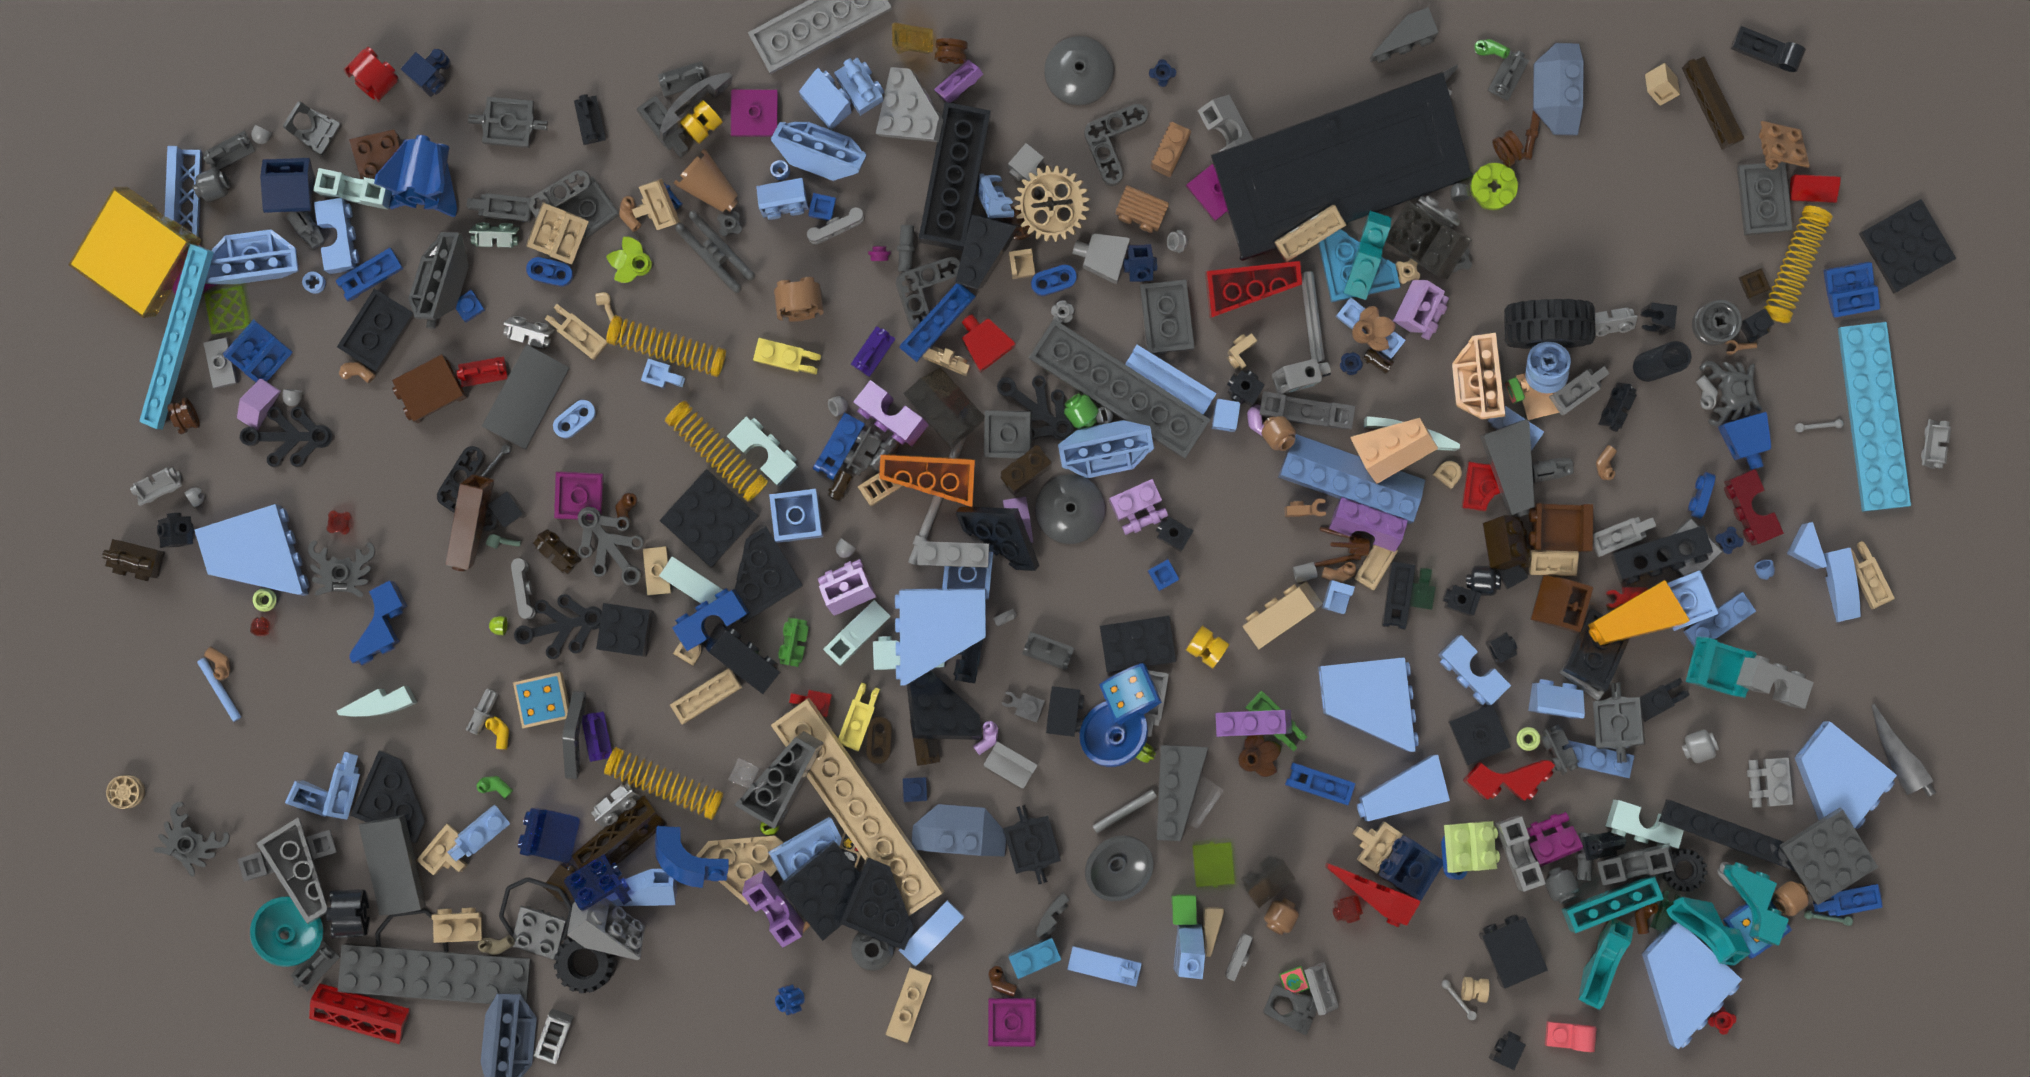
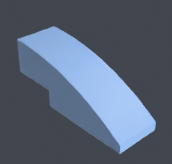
M1851 547L1824 553L1828 575L1825 578L1836 622L1861 617L1859 589Z
M947 900L912 935L905 950L899 949V951L916 967L964 918V915Z

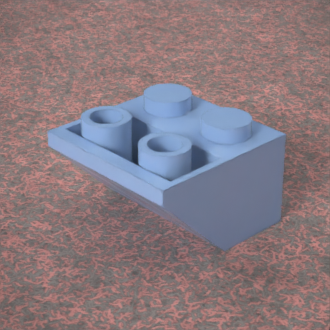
M817 68L800 89L799 93L801 98L826 126L833 130L852 113L850 108L852 103L849 100L850 97L842 88L839 90L836 88L832 76L827 71L822 73Z
M802 178L756 186L759 210L763 218L767 217L768 220L781 218V214L790 213L792 216L804 213V210L809 209Z

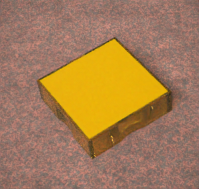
M114 187L68 265L142 318L156 317L170 294L177 276L183 270L190 244L199 245L201 239L176 221L165 217L154 205L130 188Z

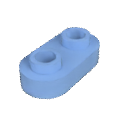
M587 400L577 401L555 419L553 423L554 432L561 438L568 439L573 437L594 420L596 416L594 405ZM586 408L588 409V415L583 417L581 416V410ZM565 423L570 424L568 431H563L562 429Z

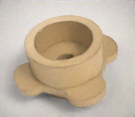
M1410 259L1404 263L1399 261L1395 264L1399 283L1405 284L1411 280L1420 279V273L1416 267L1418 263L1415 259Z

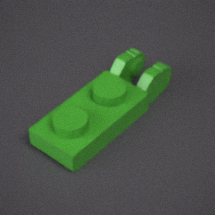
M1260 691L1245 707L1248 711L1282 710L1263 691ZM1291 719L1292 731L1300 740L1304 741L1307 736ZM1273 734L1278 740L1281 739L1293 752L1297 749L1296 744L1289 740L1285 734Z

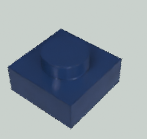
M926 777L903 778L904 802L927 801Z

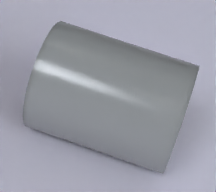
M1314 562L1293 567L1297 583L1318 577Z

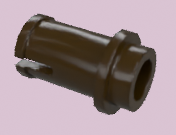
M1371 347L1363 356L1366 364L1371 363L1384 374L1394 364V361H1391Z
M840 470L832 488H828L829 493L827 496L840 502L841 499L845 498L844 493L853 477Z

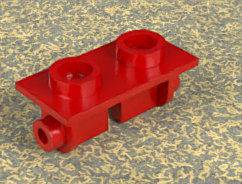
M504 356L458 364L457 377L461 380L462 387L507 380L508 378Z

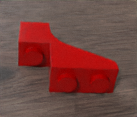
M1541 760L1513 771L1499 774L1491 771L1482 763H1477L1463 781L1486 800L1490 797L1492 799L1495 798L1502 790L1500 785L1503 784L1517 798L1525 801L1535 796L1538 792L1536 787L1541 781L1546 782L1553 775L1552 769L1555 764L1549 760Z

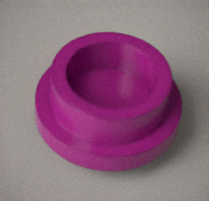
M872 246L873 250L868 251L870 261H888L889 255H891V251L886 250V246Z

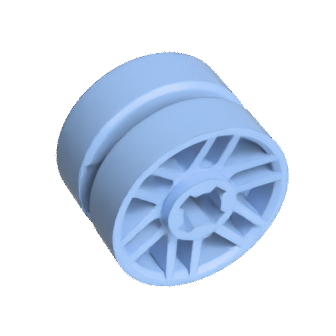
M1542 342L1535 345L1527 357L1525 378L1529 386L1541 393H1554L1561 390L1567 383L1571 358L1568 351L1562 345L1555 342Z

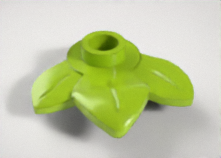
M623 237V250L614 251L606 256L610 265L617 269L614 280L621 283L631 282L636 276H644L652 268V261L647 254L643 253L641 243L631 237ZM644 261V267L641 269L637 268V263Z

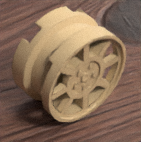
M118 776L108 784L106 796L109 803L116 808H133L144 799L145 787L142 781L135 776Z

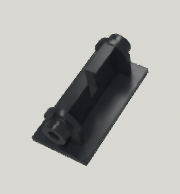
M588 94L580 95L578 100H574L583 145L606 141L597 96L588 97Z
M1616 384L1611 391V397L1606 408L1601 413L1598 425L1609 426V429L1614 432L1622 429L1628 414L1621 410L1622 408L1630 410L1637 397V394H1635L1637 390L1631 387V384Z
M983 639L958 653V655H962L961 660L956 659L953 673L955 675L954 680L976 683Z
M1611 831L1582 837L1586 861L1616 855L1617 850L1623 849L1627 843L1623 836H1614Z

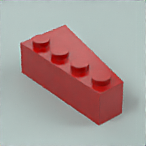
M1300 261L1206 271L1205 279L1209 318L1302 285Z

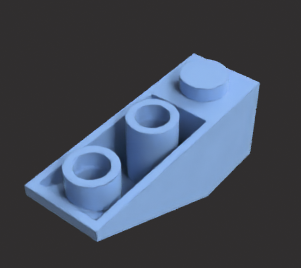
M649 869L606 886L605 897L617 906L675 905L677 882L663 869Z

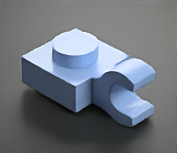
M648 358L641 381L661 388H665L666 382L683 387L685 378L670 373L672 366Z

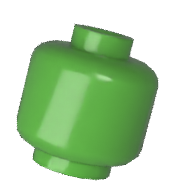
M1078 393L1065 403L1064 414L1075 428L1091 427L1097 422L1095 417L1098 415L1099 410L1088 395H1080Z

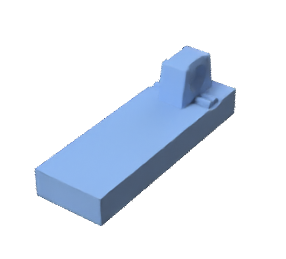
M1073 946L1067 970L1136 987L1142 963Z

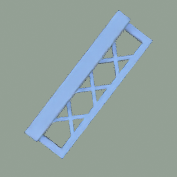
M167 146L164 226L180 237L181 227L188 222L192 226V237L181 238L189 243L198 242L200 198L197 197L193 188L187 193L182 188V182L190 176L194 180V185L196 184L195 177L202 170V151L182 150L177 146ZM184 156H195V165L187 170L183 165ZM189 199L193 203V210L186 216L181 211V206Z
M1139 345L1135 346L1125 364L1201 414L1205 413L1216 395L1212 390Z

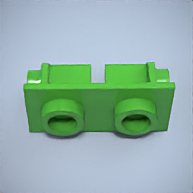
M788 618V622L784 624V643L780 646L778 653L780 664L789 665L790 663V666L799 667V663H802L805 647L798 646L797 641L806 642L809 628L807 626L808 621Z

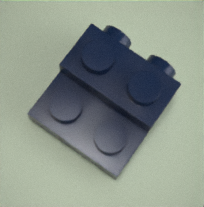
M1402 835L1401 838L1394 841L1392 845L1393 852L1390 857L1381 862L1379 876L1421 902L1442 868L1443 860L1414 840Z

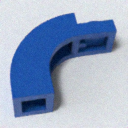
M656 827V858L661 868L670 877L682 884L703 888L704 880L726 881L729 868L728 859L695 857L682 846L680 827Z

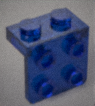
M532 807L530 812L527 811L524 817L523 825H526L524 835L521 834L518 841V848L521 849L520 854L525 856L534 855L564 863L570 862L580 825V818Z
M605 854L567 876L564 880L581 911L588 909L614 892L623 905L632 901L628 894V891L631 890L624 877L622 879L619 878L622 872L616 863L611 864Z

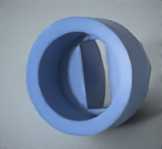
M783 160L775 161L770 167L771 174L779 181H783L790 175V168ZM781 168L784 173L780 174L777 170Z
M1761 560L1754 566L1756 574L1761 579L1767 580L1775 573L1772 560Z

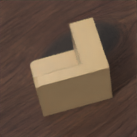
M1666 63L1645 74L1647 92L1660 106L1680 95L1678 78Z
M1032 249L1009 252L1012 279L1035 275Z

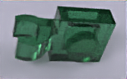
M1420 568L1418 584L1413 583L1410 607L1432 610L1436 588L1429 586L1432 569Z
M1667 890L1662 892L1664 899L1658 905V912L1654 914L1650 925L1651 928L1662 932L1669 928L1672 922L1666 910L1673 905L1676 899L1681 897V895L1675 894L1674 900L1669 901L1667 899L1669 891Z

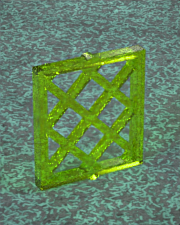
M243 286L222 288L221 290L204 293L212 335L228 331L233 332L234 330L246 328L250 324ZM229 291H238L234 298L227 295ZM214 294H222L218 301L211 298ZM239 295L241 296L242 304L236 301ZM224 297L231 300L227 308L220 304ZM210 301L215 304L212 310L210 307ZM234 303L241 307L236 314L230 311ZM218 306L225 310L221 317L214 314ZM242 311L244 313L245 320L239 317ZM227 313L234 316L230 324L223 320ZM213 317L218 319L215 325L213 323ZM237 319L243 322L242 326L234 327L233 324ZM221 322L227 325L226 329L217 330Z

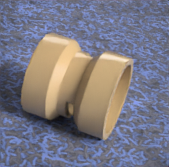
M1464 977L1461 989L1462 1000L1470 1001L1477 999L1479 1002L1487 1003L1489 979L1481 978L1477 981L1472 977Z

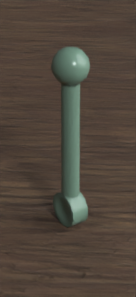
M1810 910L1804 913V917L1808 920L1817 918L1842 922L1847 926L1853 923V919L1849 916L1844 918L1815 914Z

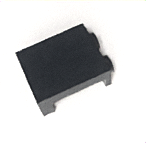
M1517 914L1505 918V923L1497 926L1494 923L1484 927V932L1479 934L1498 975L1497 980L1500 987L1504 989L1548 971L1526 918L1523 916L1518 917Z

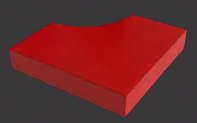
M1468 462L1462 508L1485 512L1491 499L1500 493L1497 482L1489 464Z

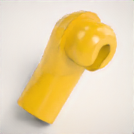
M488 718L485 722V727L497 736L496 749L507 750L508 726L500 718Z

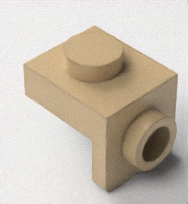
M1252 333L1247 337L1245 334L1233 341L1235 346L1227 352L1229 355L1227 359L1235 369L1238 367L1240 371L1246 368V364L1239 355L1257 342Z

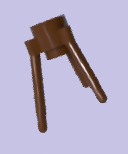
M1320 527V531L1350 538L1348 542H1331L1330 545L1332 547L1348 548V553H1352V555L1314 563L1315 567L1350 560H1361V556L1369 555V538L1361 537V534L1348 536L1326 527Z

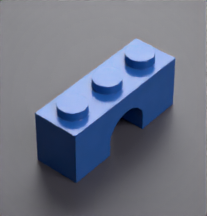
M727 588L715 595L717 599L709 604L708 601H705L695 607L697 612L689 616L686 613L675 620L677 625L672 627L686 651L693 649L710 638L705 630V621L710 615L719 616L725 625L729 626L749 613L735 589L728 591Z

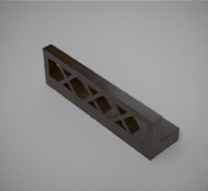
M1705 57L1688 61L1682 67V70L1721 150L1744 140L1745 138Z
M644 795L636 801L634 807L624 811L618 816L616 822L607 825L571 856L582 874L593 883H596L656 833L657 826H665L667 822ZM643 806H646L648 810L641 816H637L638 811ZM624 822H628L627 827L624 830L619 831L620 825H622ZM610 837L607 844L600 846L602 840ZM588 852H591L590 858L583 863L581 858Z

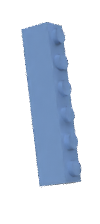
M1297 434L1295 443L1287 449L1278 478L1338 499L1344 497L1406 519L1408 524L1414 522L1425 484L1424 479L1402 471L1376 484L1359 456Z

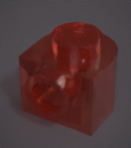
M1351 895L1333 901L1335 907L1332 908V912L1336 922L1342 920L1352 923L1360 920L1363 910L1358 895Z

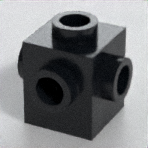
M1241 370L1239 375L1234 373L1227 383L1230 386L1227 393L1231 394L1230 399L1239 402L1240 405L1244 402L1252 407L1265 384L1257 380L1259 377L1249 370L1246 372ZM1241 385L1247 386L1248 390L1242 389Z
M168 513L167 518L158 520L157 534L160 539V548L184 547L193 544L192 535L194 527L191 523V516L181 517V513Z

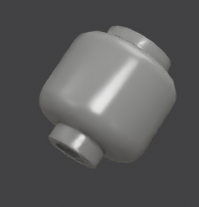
M1705 729L1687 735L1685 737L1686 744L1682 746L1686 758H1692L1697 764L1715 758L1716 751L1719 750L1713 732L1709 733Z

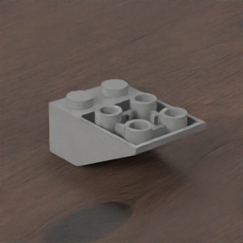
M591 888L573 903L567 936L585 948L639 960L645 925L626 913L621 907L612 903L603 894Z

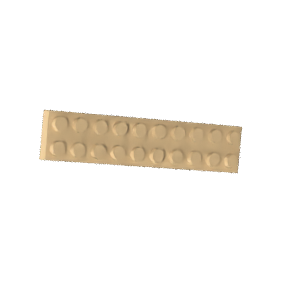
M810 698L771 725L786 747L803 731L824 742L807 778L864 860L869 857L890 866L908 916L944 892L941 885Z

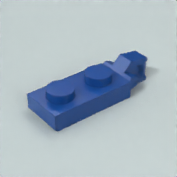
M1878 884L1844 889L1819 905L1813 902L1815 912L1828 911L1829 916H1841L1883 907Z

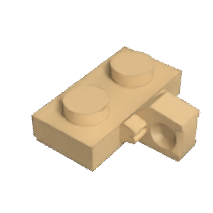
M662 178L639 187L643 199H641L643 204L632 209L635 218L648 214L649 219L652 218L656 230L680 222Z
M933 346L932 349H929L923 355L925 360L966 377L970 370V365L966 364V359L954 356L955 351L947 348L944 351Z
M1384 821L1376 831L1370 829L1368 833L1357 826L1352 834L1362 841L1359 846L1363 848L1357 860L1373 872L1378 873L1381 862L1392 853L1394 841L1401 838L1403 834Z
M446 824L416 860L432 875H436L443 866L447 869L452 866L458 872H463L468 866L462 858L455 861L448 854V851L457 844L454 840L459 834L450 824Z

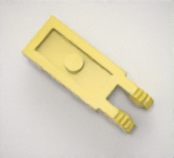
M758 338L753 361L795 372L802 371L817 374L818 369L813 366L801 365L803 357L817 361L821 359V355L804 351L802 348Z
M862 682L855 700H852L838 738L843 746L856 751L860 750L880 689L875 687L871 693L869 704L860 702L866 690V684Z

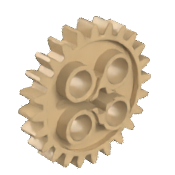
M1046 166L1045 173L1041 168H1037L1038 175L1036 176L1030 172L1029 177L1031 180H1022L1025 188H1017L1022 193L1021 196L1015 197V200L1020 201V205L1015 206L1014 209L1021 210L1022 212L1017 216V219L1024 218L1025 221L1021 226H1030L1028 234L1036 231V239H1039L1043 234L1045 241H1049L1051 235L1055 242L1059 241L1060 234L1064 240L1068 239L1067 232L1069 231L1072 235H1075L1074 227H1083L1079 222L1080 219H1088L1083 214V211L1090 210L1089 207L1084 206V203L1090 201V198L1083 196L1088 189L1080 188L1084 181L1076 182V173L1068 176V168H1065L1062 173H1060V166H1056L1054 172H1052L1050 166ZM1061 184L1066 185L1068 188V193L1065 197H1060L1057 193V188ZM1037 187H1042L1045 191V196L1042 200H1038L1034 195ZM1051 197L1053 201L1073 200L1072 204L1054 206V210L1050 206L1032 207L1034 203L1050 202ZM1064 207L1068 208L1071 213L1067 221L1062 220L1060 217V211ZM1040 210H1044L1048 215L1045 223H1040L1037 219V214Z

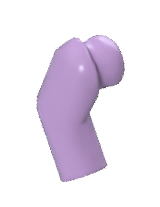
M1255 404L1247 412L1248 425L1262 436L1261 432L1264 423H1262V415H1259L1260 405Z
M992 721L984 723L983 739L973 745L979 755L996 744L998 738L997 725Z

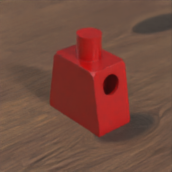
M971 314L961 322L969 332L962 337V340L980 373L1015 348L1014 341L989 318L980 324L974 315Z

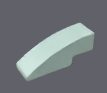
M671 557L659 577L701 604L705 601H708L709 604L717 599L715 595L723 590L674 557Z
M403 686L388 695L384 689H377L337 710V713L342 716H377L405 709L416 704L417 701L409 686Z

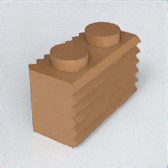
M1170 122L1151 161V169L1171 177L1190 137L1191 130Z
M1126 185L1115 214L1119 216L1118 219L1122 222L1131 224L1133 221L1140 224L1139 228L1146 232L1152 233L1153 230L1158 232L1169 203Z

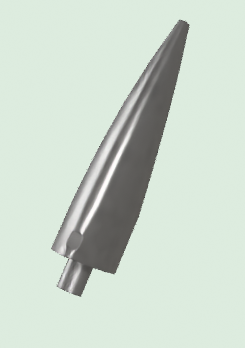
M1871 705L1882 746L1906 794H1912L1923 788L1928 797L1935 794L1936 791L1931 785L1933 779L1922 762L1896 736L1876 705Z

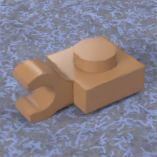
M1317 499L1312 505H1304V501L1290 502V506L1284 508L1285 517L1325 516L1326 512H1319L1316 508L1317 504L1325 503V499Z

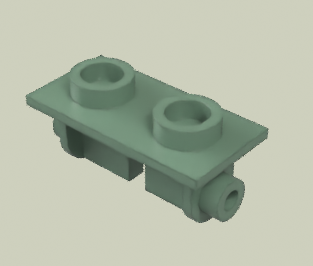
M486 222L476 223V226L469 230V233H475V235H471V244H475L476 247H493V238H496L497 247L514 248V245H519V237L514 234L519 231L520 227H513L511 223H501L499 226H490V223Z

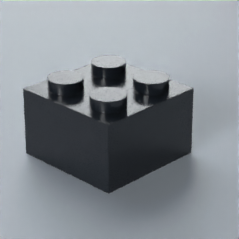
M603 603L596 650L646 657L653 611Z
M1051 687L1046 733L1075 737V732L1080 733L1081 719L1077 718L1078 709H1083L1084 695H1080L1079 689Z

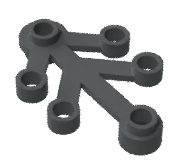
M594 507L582 509L578 514L579 525L583 528L582 543L578 548L579 555L583 558H588L593 554L591 539L594 532L599 540L596 562L592 567L593 574L597 577L606 574L608 568L605 561L608 551L622 569L621 577L623 582L627 585H635L641 579V571L637 566L630 565L615 544L630 546L632 549L638 550L643 547L644 538L641 535L629 537L606 533L601 526H613L620 531H625L630 527V519L626 516L614 518L602 516ZM587 514L593 515V522L587 521ZM621 519L627 523L624 528L619 525V520ZM638 538L641 541L640 546H635L633 539ZM584 546L590 550L587 555L582 552ZM597 565H601L603 567V573H598L596 571ZM629 571H634L636 578H630Z

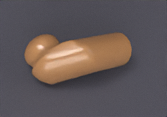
M626 196L621 201L619 216L635 232L642 224L635 218L632 211L636 207L634 198Z
M361 362L344 363L339 371V375L343 379L359 375L367 383H370L376 376Z
M210 646L204 656L215 663L214 677L217 680H223L230 674L229 659Z

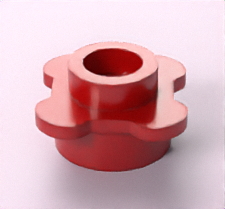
M1723 1006L1712 1017L1708 1018V1024L1711 1027H1716L1722 1035L1727 1034L1733 1024L1736 1023V1016L1726 1012Z

